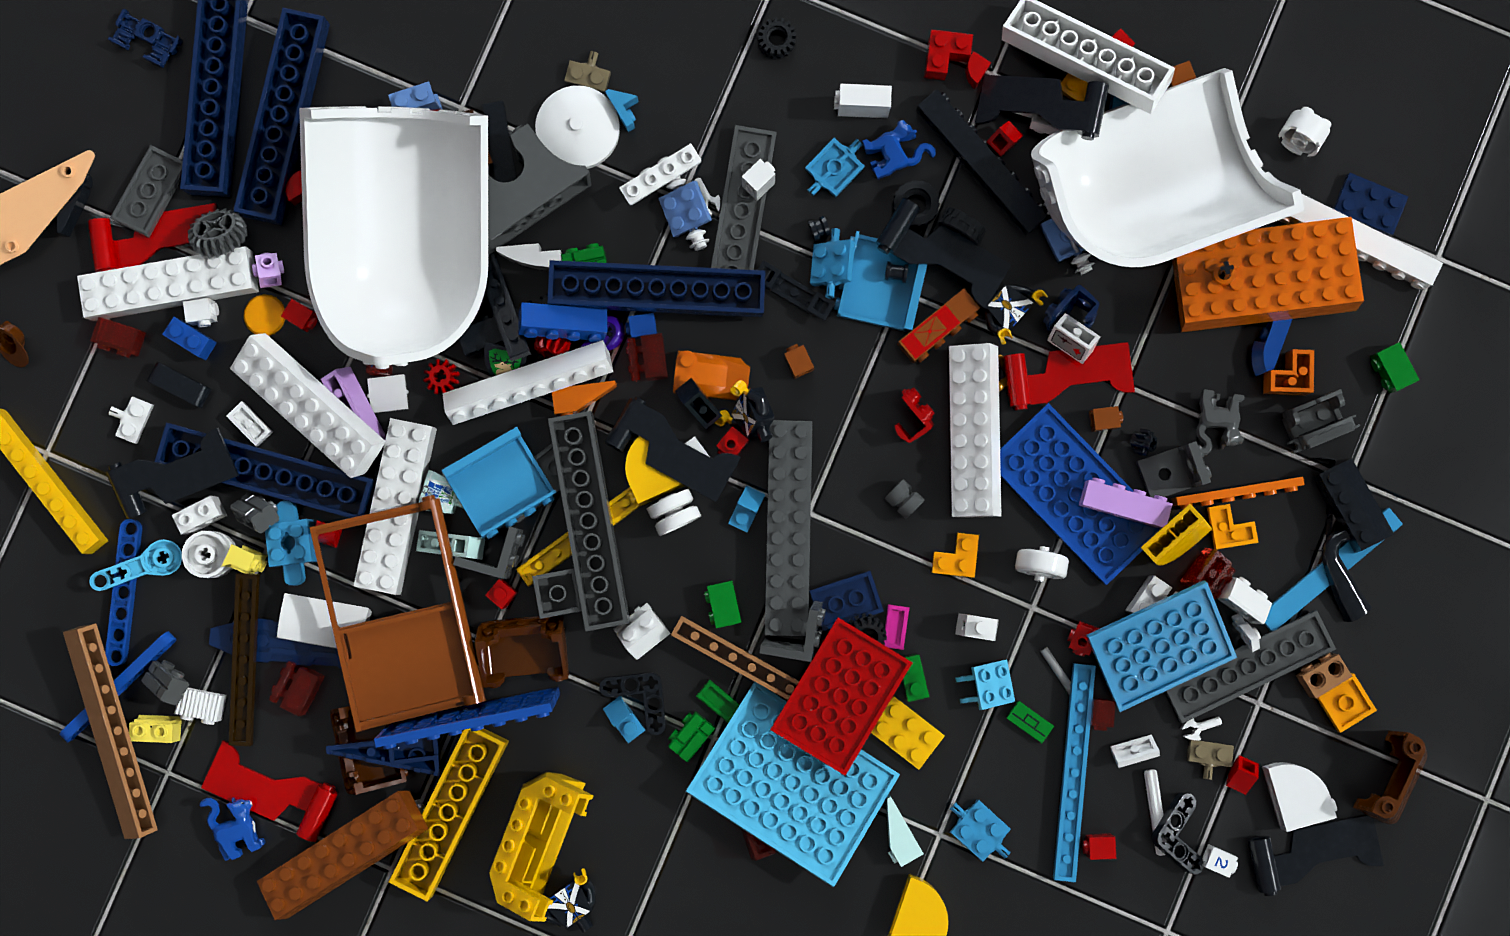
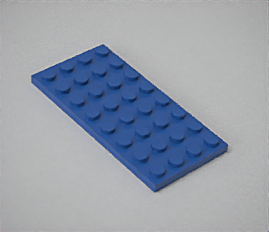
M1049 403L1000 448L1001 478L1104 585H1107L1143 551L1141 547L1161 530L1079 506L1085 481L1092 480V477L1105 480L1104 484L1113 486V483L1126 486L1125 490L1133 492V490Z
M559 687L451 708L390 723L374 738L375 746H383V749H390L396 747V743L405 742V745L417 743L420 738L427 737V740H434L440 738V734L449 733V736L461 734L462 730L471 729V731L484 729V725L492 724L493 727L505 725L506 721L509 720L522 722L527 720L528 716L536 715V718L546 717L550 715L549 712L553 711L560 696Z

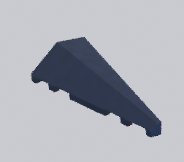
M427 737L420 738L417 743L405 745V742L396 743L397 746L390 749H383V746L376 747L374 740L326 746L327 754L440 776L439 738L434 740H427Z

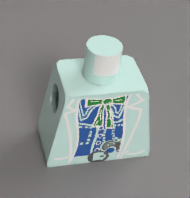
M428 470L418 503L422 502V497L435 495V499L440 498L443 513L454 514L456 507L463 508L446 478L437 472Z

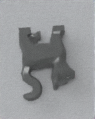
M1204 389L1201 391L1199 403L1201 413L1198 417L1199 424L1196 433L1200 441L1204 443L1202 448L1204 455L1209 454L1212 450L1211 439L1205 434L1206 428L1224 429L1219 449L1223 450L1224 447H1233L1243 443L1244 438L1241 436L1238 427L1241 419L1239 403L1244 400V395L1234 394L1233 397H1228L1226 406L1223 408L1216 406V402L1220 400V394H1214L1213 390Z

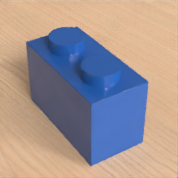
M173 317L162 334L204 360L208 358L217 344L210 337L176 317Z

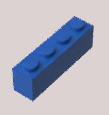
M521 302L518 335H524L527 338L546 337L551 340L567 338L570 341L581 339L594 343L604 341L607 335V309Z

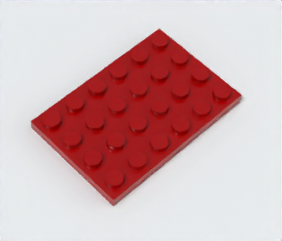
M837 617L770 730L846 776L913 662Z

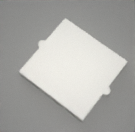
M404 374L367 379L369 390L367 397L370 400V406L374 413L408 409L407 394L409 391L406 389Z

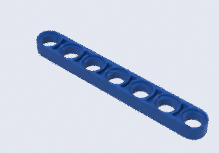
M127 519L121 523L115 565L140 555L142 525L138 520ZM129 523H134L136 526V531L132 535L126 532V526ZM127 544H131L134 548L130 556H126L123 551ZM120 567L118 568L119 572L114 574V578L122 577L124 579L125 577L121 574ZM137 578L114 586L112 589L105 650L108 664L111 666L123 665L128 658ZM123 586L129 590L128 596L124 599L119 596V589ZM119 608L126 610V617L123 620L118 619L116 616ZM117 629H121L124 633L121 641H117L114 638V632ZM115 650L121 653L122 657L119 662H114L111 658Z
M169 631L161 635L114 680L118 696L149 668L152 661L157 660L175 643L177 639ZM86 708L60 732L59 735L66 742L73 740L90 724Z

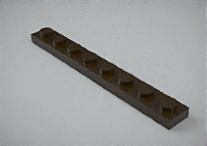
M236 573L229 725V745L235 746L253 745L260 574Z

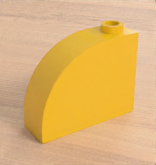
M640 436L631 445L625 464L626 477L631 487L628 493L632 502H637L639 507L685 486L646 464L649 441Z
M1189 504L1141 548L1157 565H1165L1192 548L1212 530V527Z
M909 874L888 936H946L948 931V914L943 900L932 885L919 877Z

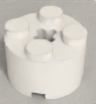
M1303 107L1301 110H1295L1291 113L1279 133V138L1282 137L1281 143L1289 151L1300 156L1302 153H1308L1307 157H1313L1318 153L1329 135L1331 122L1315 114L1311 108Z

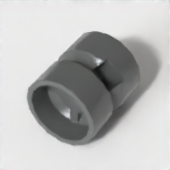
M903 479L884 499L892 507L897 506V512L904 519H907L925 499L918 492H912V487Z

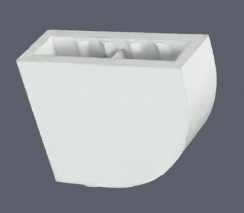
M1284 762L1262 766L1280 829L1288 832L1337 818L1335 813L1337 811L1336 803L1333 798L1331 799L1326 785L1315 773L1304 767Z

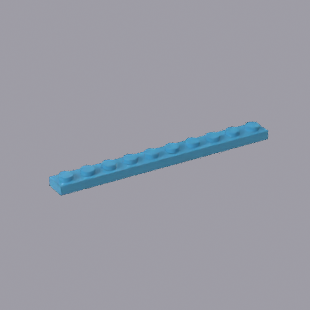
M1073 663L1053 870V879L1058 881L1076 882L1096 670L1094 665Z

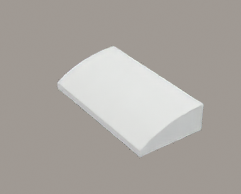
M285 593L279 617L277 638L337 649L326 600ZM333 602L339 627L370 621L372 611L369 608Z

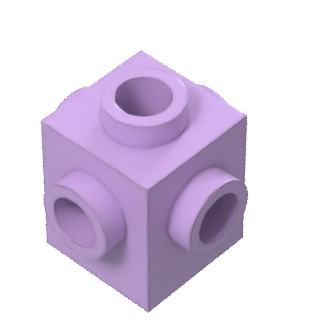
M277 253L256 255V264H252L254 277L258 276L260 288L282 285L280 273H284L282 260L278 261Z

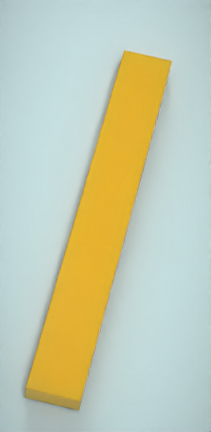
M631 487L609 502L613 526L639 508L638 503H633L628 491L631 490ZM568 532L516 569L528 587L533 584L532 576L549 573L572 556Z

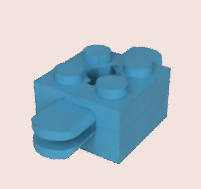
M284 500L276 505L279 521L272 526L269 525V528L265 531L269 567H283L285 583L298 586L305 582L306 579L304 564L317 562L309 528L314 526V521L312 519L299 520L297 504Z

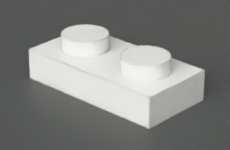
M243 401L227 415L234 425L257 447L273 433Z
M1152 734L1110 746L1118 768L1160 756V751Z

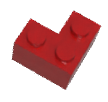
M931 30L928 40L924 78L945 81L949 61L968 63L971 56L973 34Z

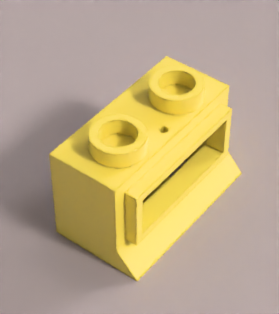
M231 544L221 567H231L242 573L255 574V572H263L267 565V555L245 545L240 548Z
M139 715L137 719H134V722L129 723L131 741L160 743L180 741L182 719H180V716Z

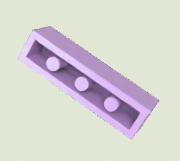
M351 367L335 369L321 378L323 385L379 436L386 440V435Z
M1092 477V480L1085 481L1079 506L1162 529L1168 523L1173 503L1167 502V498L1155 495L1154 498L1146 496L1147 492L1134 489L1133 492L1125 490L1126 486L1113 483V486L1104 484L1105 480Z

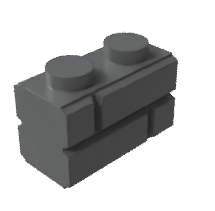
M248 492L241 497L240 501L237 500L230 505V509L238 522L261 534L269 528V525L272 526L279 521L277 506L272 501L266 502L261 495L255 496Z
M152 661L148 668L149 672H146L141 680L142 683L161 701L178 705L183 697L182 694L186 692L189 686L188 682L183 678L185 674L174 669L175 665L169 661Z

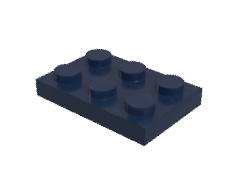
M1348 173L1333 209L1391 237L1395 232L1408 196L1355 174Z
M871 571L810 590L813 603L814 601L823 602L822 608L826 609L825 619L821 626L823 631L831 629L837 617L849 623L851 619L856 621L855 616L857 615L859 618H862L861 614L863 613L868 617L869 614L875 615L884 612Z

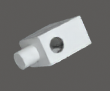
M958 613L955 634L996 641L999 620Z

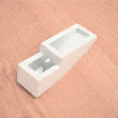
M539 243L496 247V251L500 256L533 269L549 271V260L562 261L561 250L541 252Z

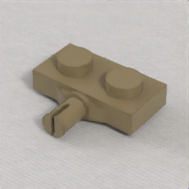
M590 51L587 63L569 61L564 81L578 86L590 87L605 93L611 72L597 67L595 64L599 53Z
M1190 739L1187 761L1203 765V779L1212 780L1213 767H1232L1234 746Z

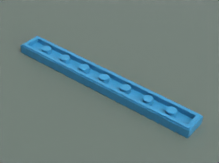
M1390 508L1382 511L1393 532L1403 525ZM1346 541L1339 547V556L1347 570H1349L1381 542L1358 553H1354L1351 545ZM1323 562L1272 603L1264 623L1269 631L1278 629L1330 586Z

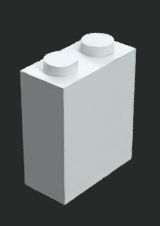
M840 84V90L835 91L834 109H838V116L888 118L891 108L892 86Z

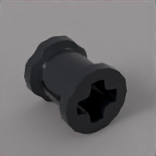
M887 261L884 280L897 279L902 280V283H906L909 265H895Z

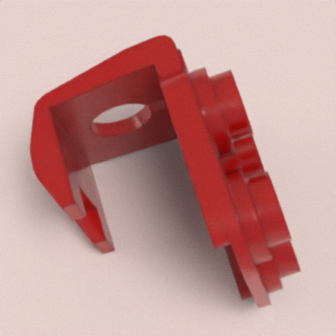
M914 387L902 390V399L925 427L911 437L898 422L895 425L896 432L901 439L908 443L924 435L934 426L931 419L935 412L928 404L921 406L918 404L921 395Z

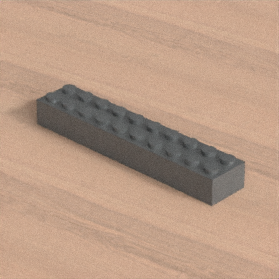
M591 411L549 418L548 422L585 631L630 623L594 415Z
M773 420L769 427L772 438L769 440L765 635L806 636L809 615L812 421Z

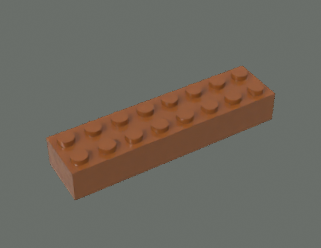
M397 791L259 879L257 883L274 920L288 919L429 828L410 791Z

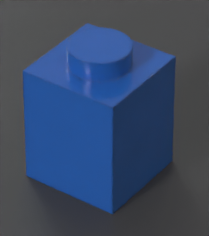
M654 313L628 316L629 322L625 323L626 333L631 335L632 340L658 337Z

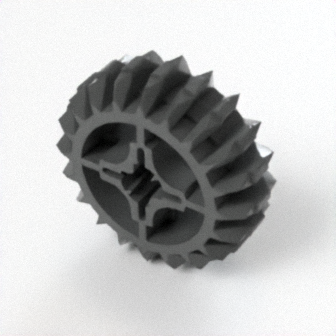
M226 208L222 211L216 209L214 212L209 211L206 215L201 214V218H196L195 223L190 224V229L188 230V241L193 250L202 257L208 256V258L213 256L219 258L222 254L226 256L228 252H234V249L240 248V243H244L245 237L248 236L246 224L239 213H235L234 210L228 211Z

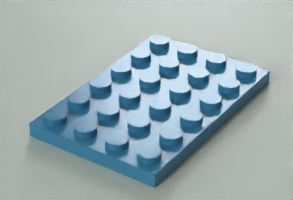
M1205 580L1086 635L1119 712L1237 658L1208 583Z

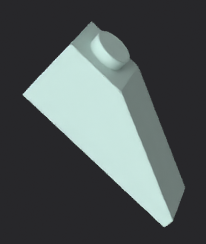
M419 530L416 551L441 554L436 532ZM448 534L453 556L483 559L485 538Z
M889 794L886 797L888 842L891 851L888 853L894 864L899 862L902 867L924 853Z

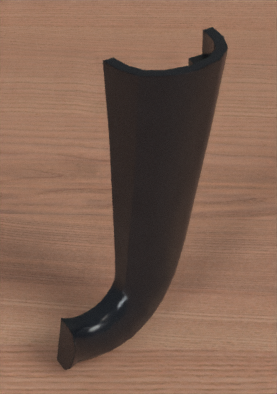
M1341 529L1330 534L1325 540L1322 547V562L1344 622H1353L1365 616L1372 607L1360 592L1339 556L1341 544L1351 540L1348 532L1345 529Z

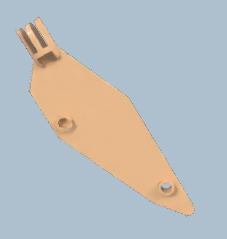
M87 150L0 194V265L26 253L83 184L95 158L93 151Z

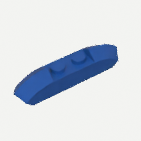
M1292 319L1267 322L1266 327L1262 328L1259 335L1261 341H1254L1252 348V366L1255 376L1275 368Z

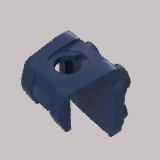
M1077 285L1073 290L1065 288L1058 297L1060 299L1058 304L1052 303L1045 312L1047 316L1043 321L1046 324L1047 330L1052 331L1060 318L1065 313L1069 315L1074 306L1077 305L1088 312L1083 321L1086 322L1084 326L1090 328L1095 322L1099 302L1081 285Z

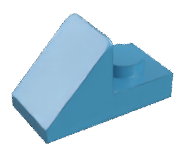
M610 89L606 90V97L613 104L626 130L629 132L635 129L633 121L636 118L628 108L639 102L638 97Z
M746 485L728 524L748 533L766 494Z
M621 696L603 708L613 727L616 726L628 743L646 730Z

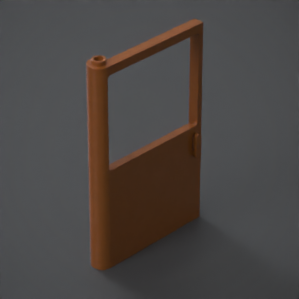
M435 495L422 497V502L309 527L356 732L486 701L455 565H453L454 558L440 498L435 499ZM430 510L434 520L451 601L346 627H339L318 536L327 532Z

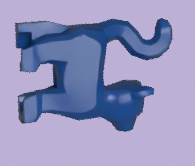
M900 120L893 131L883 133L876 140L870 142L865 139L862 141L866 155L881 152L884 157L880 162L876 160L870 162L877 180L891 175L896 170L916 165L920 162L925 151L931 157H934L936 155L935 148L928 143L920 144L915 149L913 157L908 158L900 142L915 139L917 131L913 130L904 120Z
M233 797L232 803L226 805L236 819L220 824L216 822V818L220 813L217 801L212 798H205L200 802V807H211V811L207 816V823L213 831L214 839L218 843L219 851L225 861L230 858L234 860L243 855L242 850L236 846V842L243 839L251 852L260 849L265 844L264 838H258L255 821L250 815V809L253 806L251 800H236Z

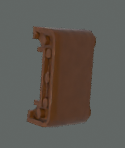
M558 615L542 619L539 616L494 620L481 623L478 626L475 647L483 688H498L504 683L506 677L547 673L548 678L555 682L569 678L563 616Z
M350 705L330 710L336 745L374 740L386 726L382 725L356 732ZM338 756L347 794L357 795L407 782V769Z
M1389 730L1385 741L1389 742L1392 746L1390 755L1399 759L1383 796L1380 797L1372 793L1368 799L1357 798L1353 808L1382 823L1390 825L1400 819L1427 760L1425 743L1419 737L1409 732Z

